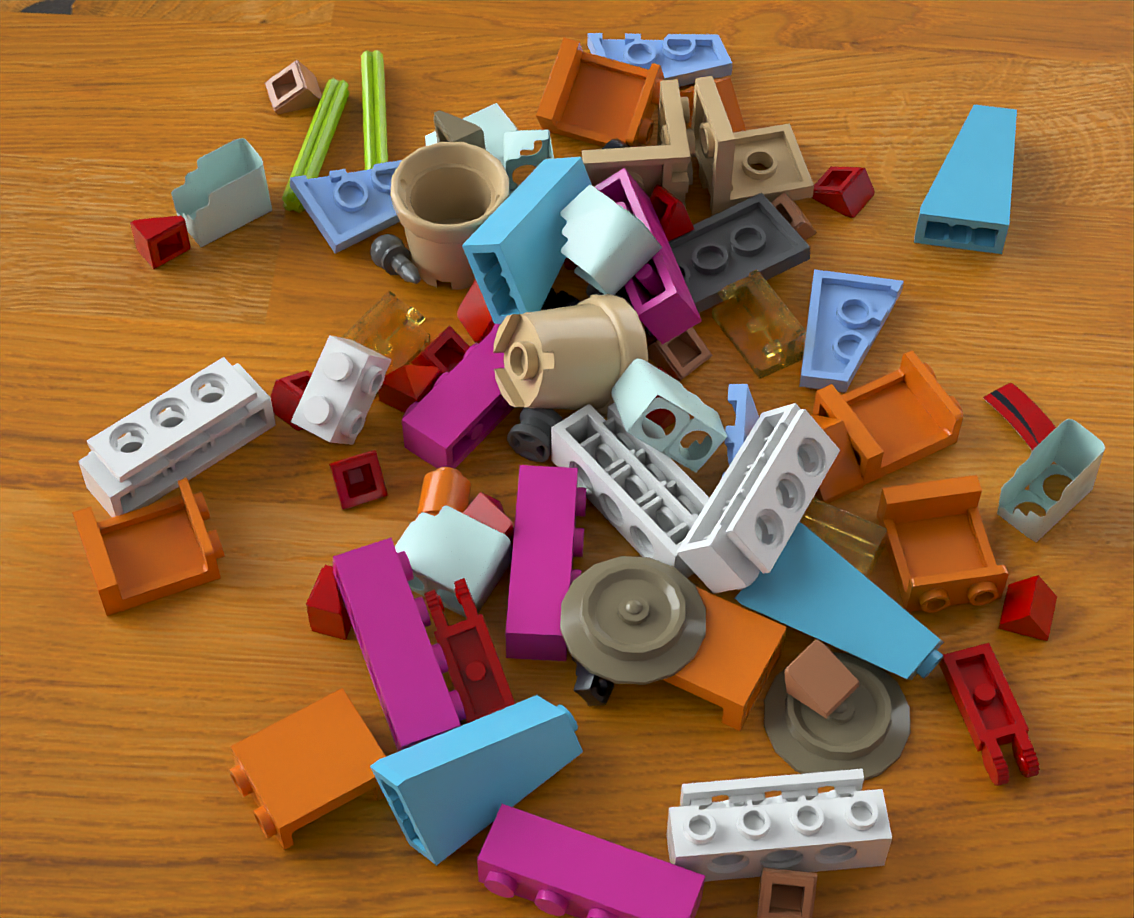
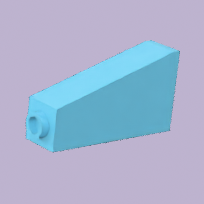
M973 105L920 207L914 243L1002 254L1010 222L1016 109Z
M582 157L544 159L462 245L494 324H501L506 316L511 314H523L541 310L566 259V256L561 253V248L568 241V238L562 235V229L567 224V220L561 217L560 212L586 187L592 185Z
M800 521L772 570L764 574L760 571L756 580L748 587L742 589L735 597L740 604L908 680H912L916 674H919L923 679L926 678L944 656L938 651L944 643L939 637Z
M536 695L379 759L370 768L409 845L437 866L495 820L501 804L513 807L579 756L583 750L575 734V731L578 730L577 722L568 709L560 704L554 706Z

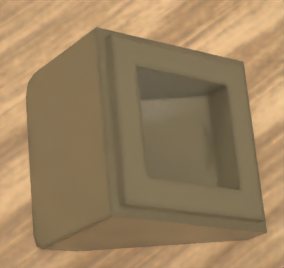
M441 110L434 112L433 118L437 143L465 142L486 150L484 131L481 127Z

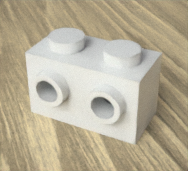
M330 335L291 422L328 442L353 445L357 435L364 426L366 415L376 393L383 384L391 359L353 340Z

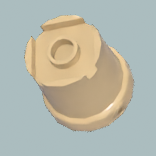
M438 142L417 149L400 162L391 178L390 196L394 210L405 229L411 262L418 268L421 279L437 287V280L451 282V290H462L471 287L475 281V276L462 245L509 197V177L501 161L484 148L465 142Z
M611 294L590 295V298L580 301L574 306L506 316L498 328L493 353H504L505 368L494 369L501 395L510 406L530 409L580 410L590 404L603 418L607 417L608 406L614 403L611 391L615 383L635 359H643L648 362L649 356L645 331L637 312L624 298Z

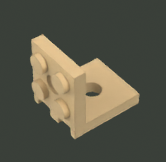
M713 76L695 78L691 128L694 130L695 155L691 156L698 159L699 179L702 188H708L711 213H720L759 193H763L770 202L784 192L793 201L812 198L814 184L790 123L733 133ZM761 163L769 169L758 171L752 169L750 165Z
M678 79L660 80L657 146L582 150V160L593 187L625 168L649 198L656 185H660L679 199L686 208L685 195L688 193V186L693 184L691 155H695V135L693 129H686L685 123L690 121L688 97L680 96Z

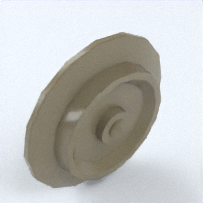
M620 556L594 564L572 582L561 603L560 631L570 654L590 673L616 684L647 685L674 676L695 658L706 635V608L696 586L675 567L650 557Z
M832 652L857 678L859 687L828 718H824L786 692L785 669L775 676L764 699V728L774 751L796 772L805 774L863 769L864 780L880 776L900 758L910 735V707L898 682L881 667L850 653Z

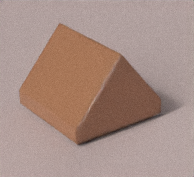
M763 867L760 876L757 918H812L817 873Z

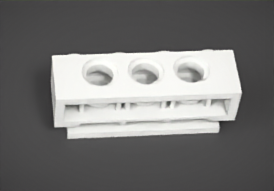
M223 357L88 439L87 443L91 451L87 456L78 461L86 487L111 517L149 506L179 487L178 480L184 478L190 480L274 427L276 424L271 397L239 363L232 366Z
M615 403L608 406L607 420L588 404L551 427V461L557 467L578 468V487L587 488V499L642 557H650L675 567L686 578L693 575L692 569L676 552L709 500V497L670 457L627 433Z
M796 403L762 412L676 553L713 594L734 589L742 590L756 580L760 571L764 574L772 570L840 449L807 410H801Z
M863 769L682 784L680 807H669L666 837L670 863L705 875V881L760 877L763 867L801 872H818L884 866L892 841V834L883 789L861 791L864 781ZM833 786L835 789L830 792L818 793L819 787ZM781 791L782 795L766 798L765 792ZM727 795L729 798L721 802H712V797Z

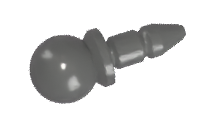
M384 234L373 241L370 254L377 266L383 268L390 275H400L406 282L414 284L420 282L421 277L418 268L411 262L410 251L404 246L400 238L392 234Z

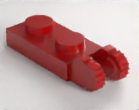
M463 578L454 582V591L459 604L464 609L467 617L466 620L449 626L441 596L436 593L435 589L424 593L437 629L434 635L445 655L450 678L465 710L466 721L470 723L514 705L516 702L483 614H478L466 579Z
M990 643L943 654L944 656L939 666L977 752H982L984 767L994 786H1000L1009 782L1008 766L999 747L1009 743L1012 745L1013 757L1022 775L1027 778L1037 776L1040 764L1028 736L1029 728Z

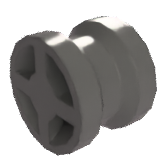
M523 408L519 417L520 424L514 425L508 433L507 441L509 446L523 458L534 462H545L551 455V427L561 422L563 418L553 409Z

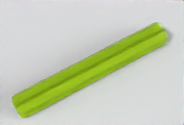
M366 50L361 55L365 170L372 169L374 164L388 162L383 54L378 50L373 52Z
M332 78L327 82L290 177L306 175L307 179L318 177L350 94L348 90L349 85L346 81H338ZM289 178L282 196L284 201L283 207L288 211L294 210L300 213L305 208L291 189Z

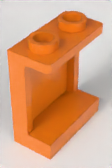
M563 38L536 113L542 130L548 129L551 133L604 147L609 141L616 138L622 140L630 147H641L642 144L648 145L654 130V120H651L655 106H659L660 80H665L661 65L652 63L650 69L634 66L584 52L579 41Z
M912 350L903 354L898 370L843 395H840L833 384L817 390L812 415L844 420L864 481L863 486L957 443L963 421V411L957 399L945 392L937 382L932 368L927 363H922Z
M977 475L882 488L877 518L906 611L922 610L932 613L943 610L947 606L968 603L980 606L1002 598L1009 574L1006 565L997 566L978 510L982 489Z
M187 478L177 481L180 490L179 496L106 520L96 522L92 507L72 512L106 616L221 579L217 559L223 558L225 555L216 529L207 532L203 522L210 519L206 501L202 491L192 493Z
M696 587L706 608L705 638L695 658L674 676L663 680L722 707V723L740 731L783 653L787 627Z
M343 688L231 746L236 766L229 769V773L237 790L243 798L249 794L252 795L258 805V808L253 810V814L261 831L267 839L275 835L284 850L294 845L292 839L294 831L371 790L378 801L385 798L370 766L386 756Z

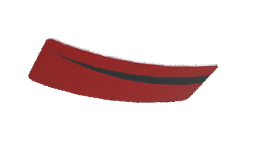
M1008 383L983 397L987 403L1012 425L1032 451L1056 429L1045 413L1013 383Z

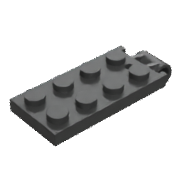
M759 193L694 224V230L669 241L698 313L810 259V246L763 193ZM588 284L586 294L589 298L590 295L594 294L604 295ZM623 286L615 296L624 298L633 308L626 288ZM645 326V332L649 335V337L653 336L650 330Z

